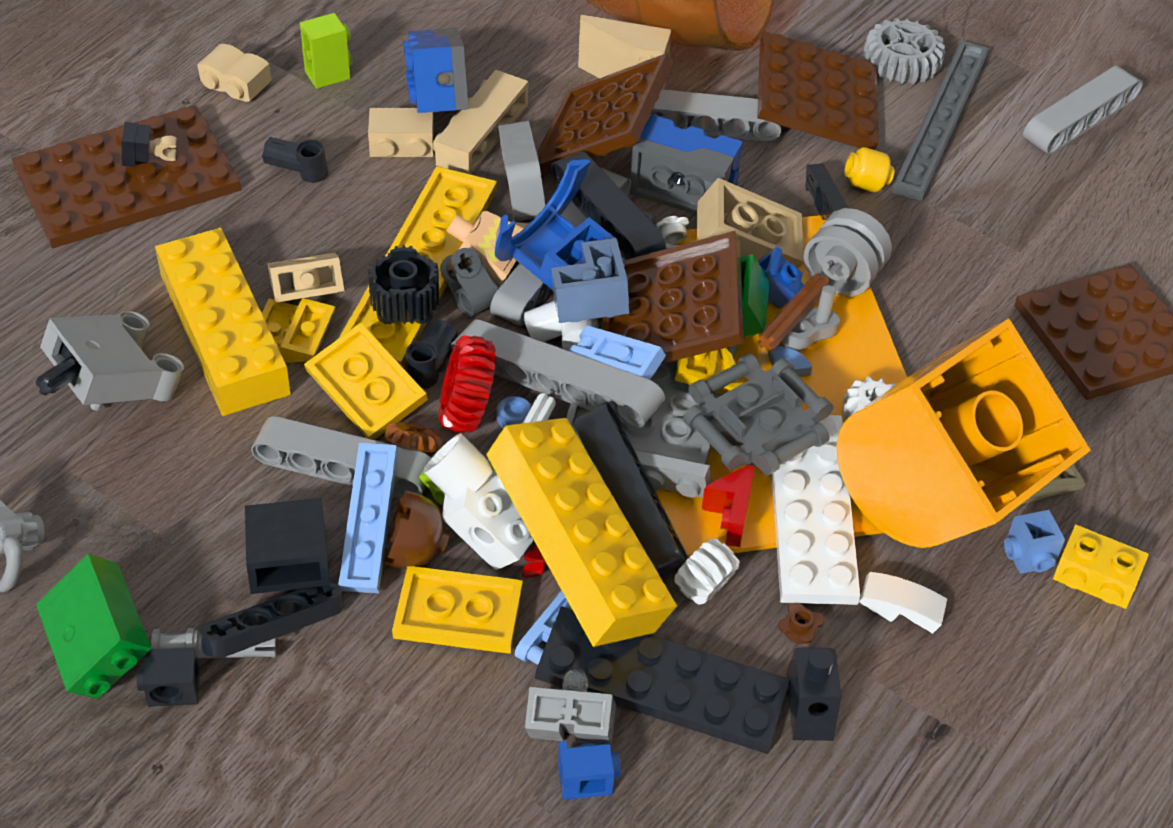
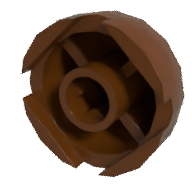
M404 491V498L399 500L389 529L388 537H390L392 546L390 550L385 548L384 565L407 570V566L423 567L431 562L436 552H444L449 538V531L443 530L444 520L442 513L432 500L420 494Z

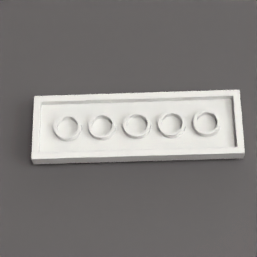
M829 415L819 422L826 427L830 436L829 442L820 447L812 446L780 464L779 470L771 474L780 603L858 605L860 588L850 494L842 479L837 460V439L843 425L842 416Z

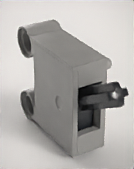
M122 311L114 315L49 318L40 346L54 367L36 379V385L40 388L39 393L46 396L49 393L54 394L68 384L83 405H90L92 410L99 411L104 403L147 399L158 401L171 400L174 397L183 373L184 364L177 357L166 353H159L154 355L152 360L148 359L141 348L150 322L144 315L138 312Z

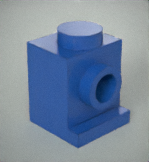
M775 247L759 259L758 263L769 280L768 301L780 309L793 298L804 284L801 282L803 272L797 269L794 264L781 256L782 250L779 247Z
M567 741L558 742V770L563 800L613 795L614 778L621 777L619 754L618 752L611 753L610 744L597 745L585 743L574 748H568Z

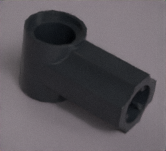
M269 137L265 142L262 154L265 164L300 172V177L310 183L322 181L327 177L329 173L324 146L320 141L309 139L298 144Z
M438 319L435 323H430L419 341L407 347V373L421 388H429L437 383L439 368L451 351L452 342L458 337L457 330L453 329L447 321Z

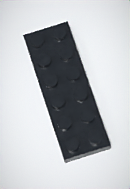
M562 606L535 673V679L571 691L612 694L617 706L765 754L769 753L790 680L650 634L593 647L574 611Z

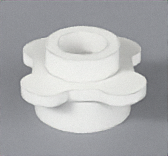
M669 216L658 222L656 227L661 232L665 243L674 245L686 239L687 231L685 225L689 221L686 217Z

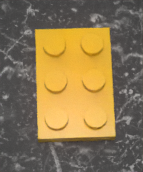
M362 323L356 325L304 364L306 371L367 439L376 440L386 432L387 425L401 421L428 400L424 390Z
M407 566L392 628L393 639L511 654L523 591V580Z

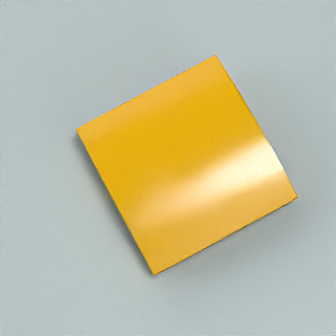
M305 298L301 299L299 306L268 299L262 315L284 362H307L316 356L335 312V306Z

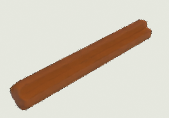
M815 273L758 335L760 339L757 342L760 348L765 347L768 351L774 350L818 301L822 288L827 285L829 278Z

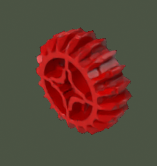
M463 335L454 345L439 400L440 406L438 411L442 427L449 428L450 431L471 433L481 423V418L484 416L485 408L488 404L496 367V349L492 341L484 340L483 337L475 335Z

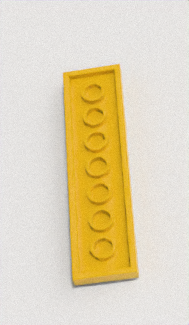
M436 166L388 250L386 257L395 246L401 248L402 245H405L406 248L413 246V249H416L420 256L426 255L427 259H432L433 263L438 264L439 297L441 298L447 283L441 275L440 265L447 256L459 250L463 243L446 231L456 215L475 225L482 212L487 211L497 192V181ZM368 286L340 337L359 323H362L401 367L404 368L407 347L418 341L427 323L419 324L414 321L413 324L410 322L406 324L402 322L395 324V322L383 324L377 319L376 311H373Z

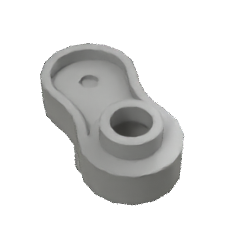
M823 286L818 307L810 308L781 341L785 347L797 351L809 347L818 340L832 338L836 335L840 319L832 311L836 289L833 286Z

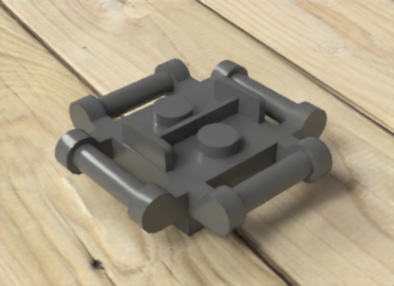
M749 353L739 358L738 364L705 381L698 380L689 385L690 395L698 405L690 407L685 412L683 421L689 428L696 429L722 456L721 462L729 470H734L745 464L746 466H757L765 475H770L779 470L780 464L812 446L820 447L830 440L826 427L819 422L831 414L834 408L833 404L825 397L820 398L794 372V366L786 358L778 360L771 369L764 372L760 368L756 357ZM743 376L749 379V381L717 398L712 395L715 391ZM799 397L810 407L809 409L803 411L798 406Z

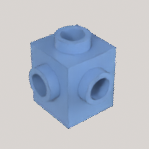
M1050 510L1015 516L1008 536L1004 541V549L1008 559L1014 561L1020 574L1032 571L1043 572L1051 567H1055L1059 554L1063 549L1065 538Z

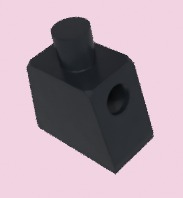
M833 648L794 649L786 674L787 678L790 679L788 696L792 739L833 741L841 702L836 650ZM820 702L818 713L809 711L810 705Z

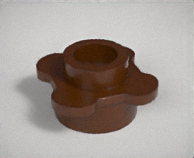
M792 603L788 607L789 613L786 618L779 621V630L794 643L808 644L813 642L817 628L824 625L823 615L818 612L812 613L800 603Z

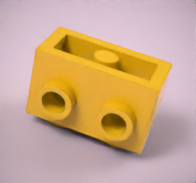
M1075 524L1053 579L1070 588L1098 597L1109 604H1115L1127 609L1149 554Z

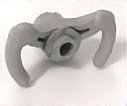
M0 500V554H5L6 556L5 572L0 579V592L6 593L15 586L19 578L23 551L33 550V547L41 545L44 541L45 530L39 515H32L31 512L14 513Z

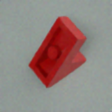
M747 465L708 484L704 488L701 508L704 511L723 514L720 529L727 530L725 544L728 546L740 548L755 466Z

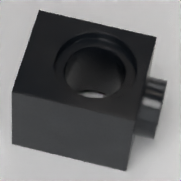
M195 647L149 650L145 654L144 666H138L137 689L138 691L145 692L148 707L198 704L200 667Z

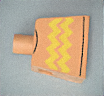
M483 211L475 225L459 215H456L446 232L463 242L459 249L470 248L479 255L490 278L499 288L516 262L514 258L508 261H500L495 257L496 233L501 217L488 211ZM515 225L512 237L524 228Z

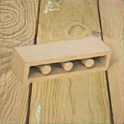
M495 70L487 80H484L475 95L468 98L469 109L461 110L458 115H454L446 129L436 136L433 143L436 166L472 175L500 140L498 125L514 123L528 106V81Z

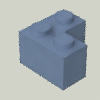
M616 238L582 242L583 264L551 268L554 303L559 323L579 322L587 319L610 318L629 314L628 280Z

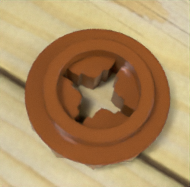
M402 422L389 424L384 435L392 445L420 451L425 454L438 451L443 445V436L438 432H435L432 428L415 425L411 422L409 424Z

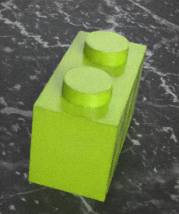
M335 13L300 22L304 69L315 88L318 89L349 80V66H352L353 62L347 42L351 40L348 26L345 23L342 24Z

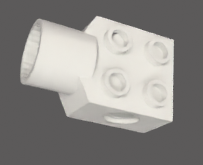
M461 433L454 436L429 460L423 473L445 493L442 512L443 520L496 571L518 561L532 543L533 538L490 460Z

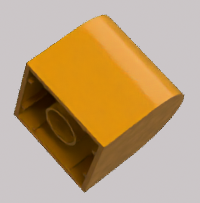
M1009 318L950 348L851 415L842 425L837 439V460L842 479L849 494L862 513L878 529L891 538L906 545L921 548L937 546L996 524L1091 451Z

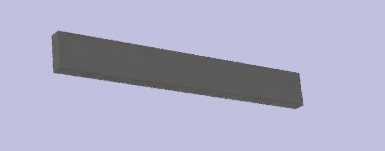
M966 41L960 42L893 184V194L920 202L923 201L985 64L990 48Z

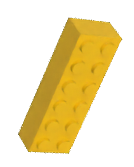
M222 229L206 231L155 246L161 277L221 415L225 416L291 395L287 366Z
M561 418L506 425L486 455L592 646H600L655 633L677 605L568 419Z

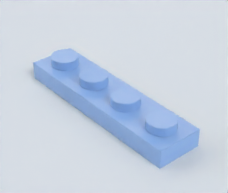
M359 443L338 584L342 591L379 594L398 458L397 445Z

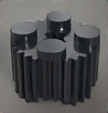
M402 245L401 248L395 246L394 249L390 250L387 257L381 256V260L377 259L373 264H369L370 303L373 311H376L377 319L383 324H392L394 322L395 324L399 322L403 324L410 322L413 324L415 321L419 324H425L432 319L433 310L437 309L440 300L439 269L437 263H433L432 259H427L426 255L420 256V253L413 249V246L406 248L405 245Z

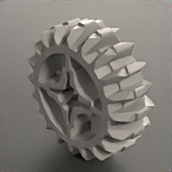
M895 18L893 22L884 20L883 24H875L874 29L869 31L864 45V57L872 65H876L879 78L887 77L890 82L896 80L900 81L901 85L904 82H910L914 85L917 80L925 83L927 78H934L935 73L939 72L945 56V45L943 44V38L938 36V31L930 30L928 24L921 25L919 20L911 22L908 18L905 21Z

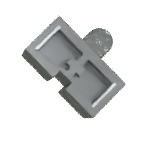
M571 669L564 676L562 690L529 688L525 730L529 737L533 739L564 741L565 733L574 734L578 743L610 744L612 746L616 711L613 695L587 692L588 678L585 672L580 669Z

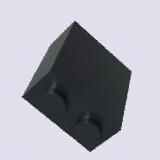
M322 498L245 506L246 566L250 594L330 585Z

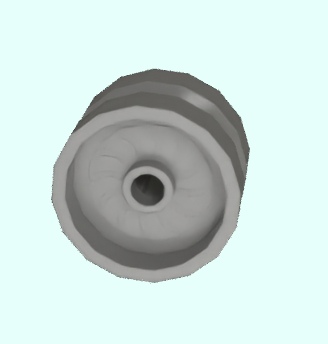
M843 208L834 211L828 217L819 231L805 246L803 258L806 269L811 276L815 273H819L822 277L827 276L829 278L827 285L833 286L836 289L835 294L852 297L862 294L870 286L877 273L890 259L892 245L890 236L882 224L875 218L858 209Z

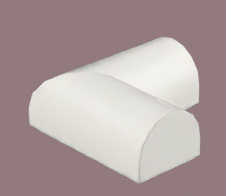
M554 301L529 310L524 314L525 324L531 338L545 342L562 335V346L567 351L573 345L577 346L581 340L579 335L585 326L599 329L598 318L581 320L579 322L559 323Z

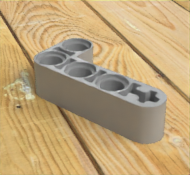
M529 120L498 125L514 221L533 220L545 207V199L538 156Z

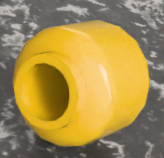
M862 147L856 153L852 152L849 155L845 164L844 174L845 177H848L849 184L854 188L877 193L882 190L885 184L889 185L894 176V167L891 166L888 154Z

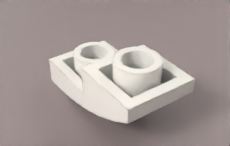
M869 572L866 575L859 602L891 622L901 614L933 634L942 625L947 598L909 580L887 574Z

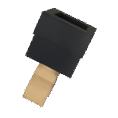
M125 122L122 135V166L135 167L136 161L148 162L150 153H154L155 156L166 161H175L177 150L168 148H176L177 138L174 136H164L151 140L150 125Z

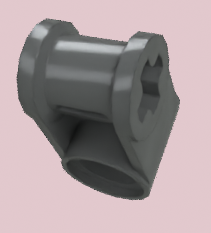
M461 248L454 254L447 256L440 265V272L455 297L460 311L468 318H471L489 308L498 288L487 273L479 255L470 248ZM459 263H461L463 266L462 270H460V268L458 267Z

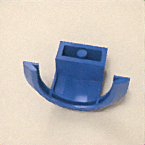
M571 160L567 164L563 178L550 201L538 216L518 234L512 237L516 222L513 220L508 225V215L505 214L501 217L496 233L494 252L498 260L508 261L514 258L553 290L551 268L583 264L582 242L615 238L590 217L578 227H575L561 216L579 190L586 176L590 160Z

